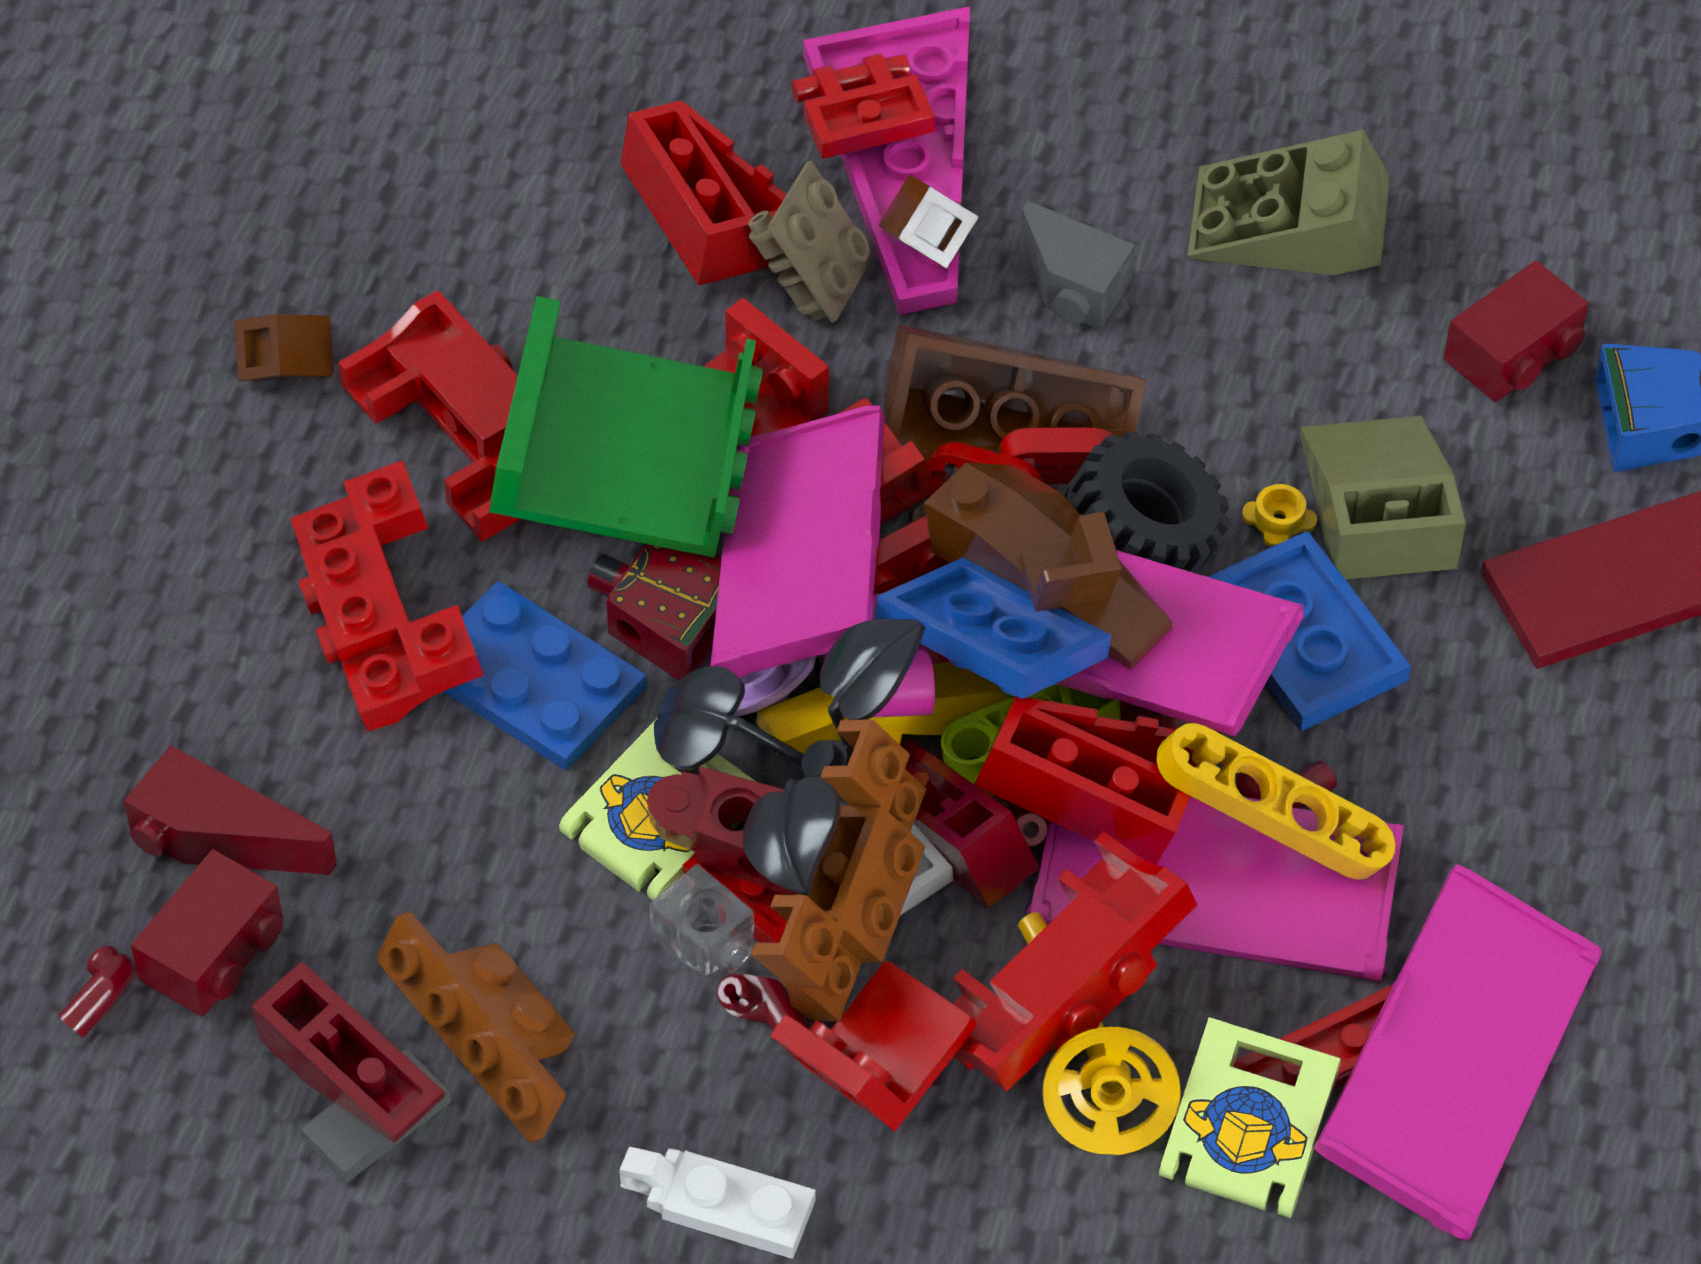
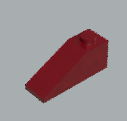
M910 738L901 744L910 754L905 770L926 788L914 825L952 866L953 880L960 887L989 908L1002 897L1012 893L1020 883L1040 869L1009 809L974 786L973 783Z
M170 745L123 801L132 840L143 851L155 857H160L165 853L184 864L199 865L210 851L214 849L247 869L330 875L337 866L331 831Z
M302 961L251 1006L259 1040L306 1084L394 1143L445 1097L444 1091Z

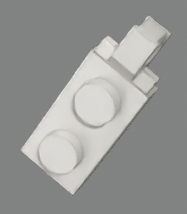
M629 1147L619 1170L620 1187L649 1195L647 1207L661 1213L663 1220L792 1259L815 1203V1189L688 1151L683 1153L680 1150L668 1149L664 1157L660 1153Z

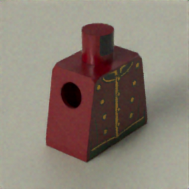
M645 544L631 565L607 554H601L596 559L590 570L587 586L608 597L606 601L608 633L678 681L688 673L699 669L712 652L722 556L715 554L714 558Z

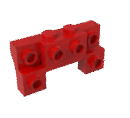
M437 290L414 303L405 315L381 337L339 361L341 386L375 424L416 401L472 462V464L444 479L445 498L450 508L477 538L483 542L520 520V518L489 512L496 467L518 375L513 371L512 364L503 349L497 344L490 346L443 294Z
M403 460L344 481L348 497L290 518L309 573L308 577L298 580L311 616L322 612L327 624L316 629L317 636L328 664L341 661L359 714L367 731L398 723L407 713L427 699L450 688L484 676L458 605L409 622L381 547L428 529Z
M1104 831L1094 840L1103 858L1082 879L1067 868L1057 877L1071 903L990 980L996 994L963 969L953 977L962 995L952 1004L969 1014L977 1023L974 1031L953 1058L970 1071L976 1067L1006 1092L1049 1050L1056 1053L1062 1045L1076 1035L1098 1028L1100 1022L1128 995L1137 992L1145 983L1148 975L1157 967L1151 951L1198 906L1187 882L1165 866L1150 863L1139 857Z

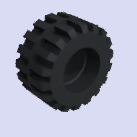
M1137 431L1124 432L1121 438L1115 434L1104 438L1100 445L1096 444L1063 492L1064 497L1080 515L1104 511L1116 550L1199 574L1224 539L1223 535L1229 526L1230 519L1225 515L1229 509L1227 497L1218 493L1221 484L1216 476L1208 475L1204 470L1206 464L1198 456L1192 458L1185 453L1184 446L1175 441L1172 444L1163 442L1160 435L1148 433L1145 438H1142Z

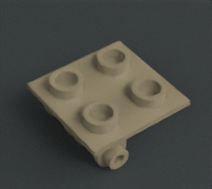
M810 160L804 165L773 217L768 211H762L749 220L748 226L752 230L749 238L756 245L765 260L772 258L768 264L772 272L783 271L778 281L781 286L785 287L800 314L809 315L813 321L820 320L827 315L831 323H833L840 316L874 254L869 248L864 233L855 227L839 203L833 186L823 179Z

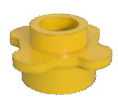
M1274 484L1264 488L1259 493L1256 502H1247L1242 510L1243 521L1249 525H1255L1264 535L1263 542L1268 547L1280 544L1301 532L1308 531L1310 533L1317 524L1315 512L1306 509V500L1303 494L1296 488L1285 484ZM1282 514L1285 519L1274 518V515Z

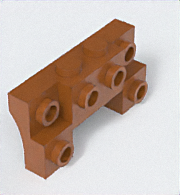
M873 719L840 721L836 732L854 748L848 766H824L820 778L834 787L838 795L849 805L840 806L837 828L816 869L810 895L774 896L770 907L783 917L787 923L780 943H755L751 955L782 982L788 990L790 1005L809 1021H840L861 963L883 962L925 849V845L911 833V829L926 788L905 770L910 754Z

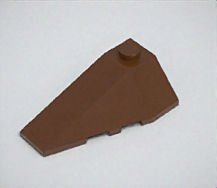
M898 325L885 383V423L902 446L912 441L924 457L926 463L935 450L941 445L950 442L963 443L989 451L997 450L1000 453L1002 439L1008 433L1024 428H1099L1121 438L1124 432L1136 431L1147 380L1141 377L959 336Z
M965 463L924 502L932 553L949 563L964 557L1028 592L1029 589L1020 563L1022 550L1034 546L1070 541L1080 516L1062 493L1013 465ZM1120 561L1122 570L1110 599L1062 607L1061 609L1112 635L1108 656L1132 669L1172 629V621Z

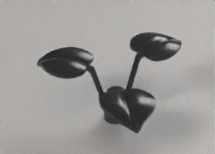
M913 619L869 620L849 628L835 641L825 657L820 673V686L826 694L835 698L828 707V713L836 730L840 721L845 720V718L848 720H867L874 717L887 705L896 693L917 653L926 626ZM707 666L688 673L672 686L658 709V718L654 721V739L658 753L663 760L678 769L690 770L698 768L709 762L721 750L727 737L728 727L800 765L805 778L801 780L789 779L785 784L784 792H770L762 796L754 804L744 826L743 847L751 864L769 881L790 892L809 896L816 869L837 828L840 806L849 805L838 795L837 790L827 781L820 778L824 766H848L854 748L839 735L842 740L841 742L837 740H820L813 743L805 753H802L746 720L734 716L745 695V685L736 674L719 666Z

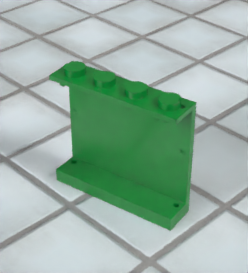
M536 296L496 467L489 512L715 558L720 532L733 534L740 497L728 495L729 488L741 490L748 453L736 451L737 445L749 446L756 410L744 408L745 402L756 404L763 368L752 366L756 340H746L744 353L739 352L736 371L732 373L555 337L561 301Z

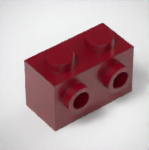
M1535 260L1450 321L1443 360L1496 403L1515 388L1519 391L1527 388L1537 378L1543 368L1558 357L1562 360L1568 358L1579 348L1585 337L1583 328L1589 302Z
M212 849L131 944L138 980L203 1018L218 999L225 1000L234 992L241 980L243 969L259 950L262 952L268 950L277 940L283 926V915L277 885Z

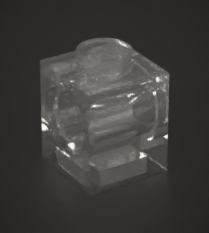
M699 864L694 865L649 904L651 937L706 984L711 982L723 970L727 973L735 972L750 957L754 947V911ZM703 926H713L718 928L717 930L712 932H701L695 930Z

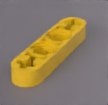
M1197 723L1184 724L1169 735L1157 750L1156 761L1159 771L1172 786L1345 877L1355 880L1367 879L1387 865L1395 854L1396 843L1393 833L1388 825L1379 817L1206 726ZM1184 747H1189L1194 751L1192 761L1198 765L1196 768L1188 763L1189 753L1183 749ZM1218 763L1223 764V768L1220 769L1216 765ZM1242 772L1255 779L1261 791L1260 801L1248 800L1240 794L1235 784L1236 773ZM1293 802L1303 803L1311 808L1318 822L1316 831H1308L1298 825L1292 813ZM1330 835H1333L1337 838L1334 841H1332L1329 837ZM1355 836H1359L1363 840L1362 849L1369 854L1367 857L1359 853L1360 843L1354 839Z

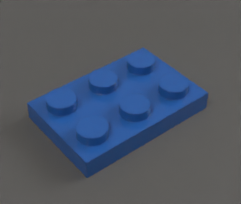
M1308 531L1208 576L1212 579L1283 600H1289L1304 606L1303 620L1291 641L1287 643L1266 682V686L1300 732L1409 681L1410 663Z
M964 557L877 596L876 620L913 619L921 622L926 626L921 640L922 645L945 656L953 665L969 669L998 685L1003 692L1022 699L1107 659L1109 655L1112 635L1061 608L1035 612L1030 593L1027 590Z
M497 580L462 616L484 676L443 692L567 771L647 687V676L642 671Z

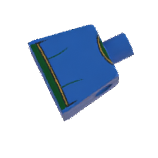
M1602 344L1594 381L1613 471H1625L1701 456V354L1694 350Z

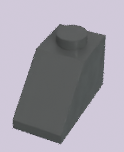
M1030 201L1026 202L1022 208L1020 246L1046 308L1055 311L1059 317L1067 322L1074 324L1082 322L1100 330L1132 282L1135 244Z

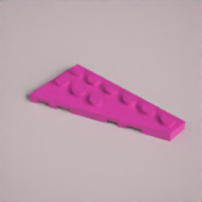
M970 6L803 40V57L810 76H812L813 69L829 65L834 70L862 64L864 57L881 53L884 58L905 54L910 66V75H917L935 115V132L840 155L899 315L957 303L959 249L949 266L945 268L879 227V223L909 174L961 205Z

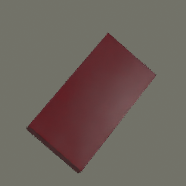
M1701 491L1483 561L1481 575L1536 669L1701 615Z

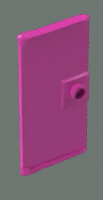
M864 406L764 435L750 437L748 447L737 445L736 451L748 453L741 490L729 488L728 495L740 497L733 534L724 533L711 667H723L738 677H742L753 672L829 652L835 641L846 630L859 623L872 620L876 551L879 548L880 487L885 415L880 406Z
M1116 550L1122 564L1171 619L1172 629L1132 669L1108 656L1107 659L1055 684L1104 699L1113 698L1190 723H1197L1235 737L1241 730L1287 643L1291 641L1303 620L1304 606Z
M1191 796L1178 829L1157 865L1165 866L1187 882L1198 906L1159 944L1382 982V978L1388 971L1387 964L1385 963L1388 944L1386 940L1404 825L1386 823L1392 831L1396 843L1393 858L1387 865L1369 878L1355 880L1345 877ZM1245 797L1246 799L1254 802L1260 801L1259 799ZM1292 808L1293 817L1298 825L1308 831L1317 830L1318 822L1313 811ZM1049 821L1038 882L1035 884L1032 903L1027 908V915L1039 912L1048 925L1071 903L1057 877L1067 868L1082 879L1103 858L1094 841ZM1330 835L1329 838L1334 841L1337 837ZM1355 836L1354 839L1360 843L1359 853L1367 857L1369 854L1362 849L1363 840L1359 836Z
M1456 864L1450 870L1422 930L1391 988L1314 1149L1324 1158L1430 1221L1438 1229L1452 1234L1456 1238L1468 1241L1477 1225V1219L1592 971L1595 970L1602 955L1601 948L1575 931L1572 932L1472 870Z

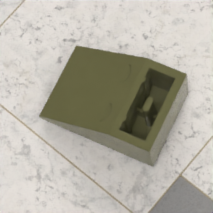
M1364 130L1200 166L1187 256L1189 259L1326 275H1337L1380 266L1390 174Z
M1422 416L1300 427V437L1327 555L1345 580L1457 569L1466 522L1454 474Z

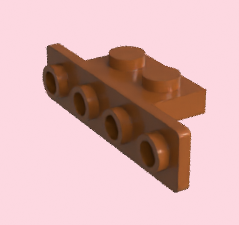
M412 912L397 915L377 955L378 964L527 1141L534 1142L544 1138L565 1099V1092L538 1060L559 1055L567 1050L575 1036V1032L498 943L447 954Z

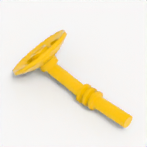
M1039 912L1025 916L1018 923V928L1027 944L1047 926ZM1100 1022L1098 1028L1076 1035L1062 1045L1050 1060L1043 1080L1044 1107L1054 1128L1071 1144L1095 1154L1122 1155L1147 1147L1161 1137L1169 1128L1176 1116L1180 1103L1181 1090L1178 1071L1166 1050L1155 1040L1143 1033L1122 1027H1104L1102 1022ZM1130 1045L1143 1051L1153 1060L1161 1074V1078H1152L1151 1072L1144 1060L1136 1053L1128 1050ZM1085 1049L1089 1060L1083 1064L1080 1071L1065 1069L1071 1059ZM1124 1061L1133 1065L1141 1078H1131V1070ZM1091 1088V1097L1097 1107L1087 1101L1082 1090ZM1071 1093L1072 1100L1077 1109L1084 1116L1095 1121L1093 1129L1081 1124L1069 1113L1061 1096ZM1143 1098L1158 1105L1144 1122L1131 1129L1119 1131L1117 1117L1133 1111Z

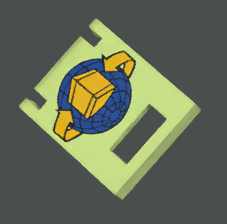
M653 722L563 816L559 828L561 833L571 840L582 831L579 837L580 848L638 892L656 874L655 868L658 869L660 873L650 883L647 895L655 903L661 905L685 882L682 864L696 852L660 839L659 833L650 822L647 807L650 789L655 782L665 776L682 774L663 760L658 753L654 739ZM718 753L709 762L701 766L755 781ZM741 822L733 823L730 826L735 829Z
M1209 1017L1161 1162L1159 1176L1173 1180L1178 1170L1181 1156L1185 1154L1192 1157L1185 1185L1265 1210L1273 1183L1285 1186L1278 1201L1277 1213L1291 1218L1341 1066L1340 1058ZM1238 1047L1301 1066L1295 1087L1233 1068L1238 1054Z

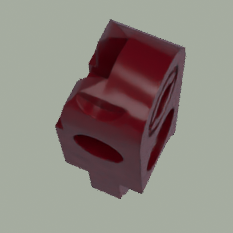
M701 766L699 768V775L683 771L681 775L665 776L655 782L648 794L647 807L651 825L659 833L660 839L696 852L697 862L779 893L796 895V893L777 886L761 875L746 856L743 847V831H730L726 828L733 823H746L752 807L762 796L770 792H784V789Z

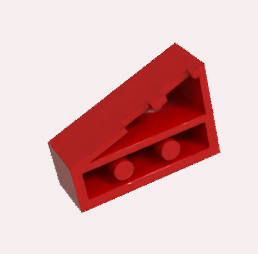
M680 100L628 113L620 165L698 286L768 268L772 258L765 260L756 245L752 243L749 238L752 230L748 226V222L762 211H768L773 217L787 194L773 184L774 174L762 164L753 168L733 152L735 142Z
M1018 696L1015 697L974 783L976 787L1092 841L1104 831L1139 857L1156 865L1175 835L1191 797L1164 779L1156 761L1159 746L1176 729L1159 727L1158 719L1138 716L1135 722L1098 717L1097 709L1032 698L1022 699ZM1184 747L1183 749L1189 753L1188 763L1196 768L1198 765L1192 761L1194 751L1189 747Z

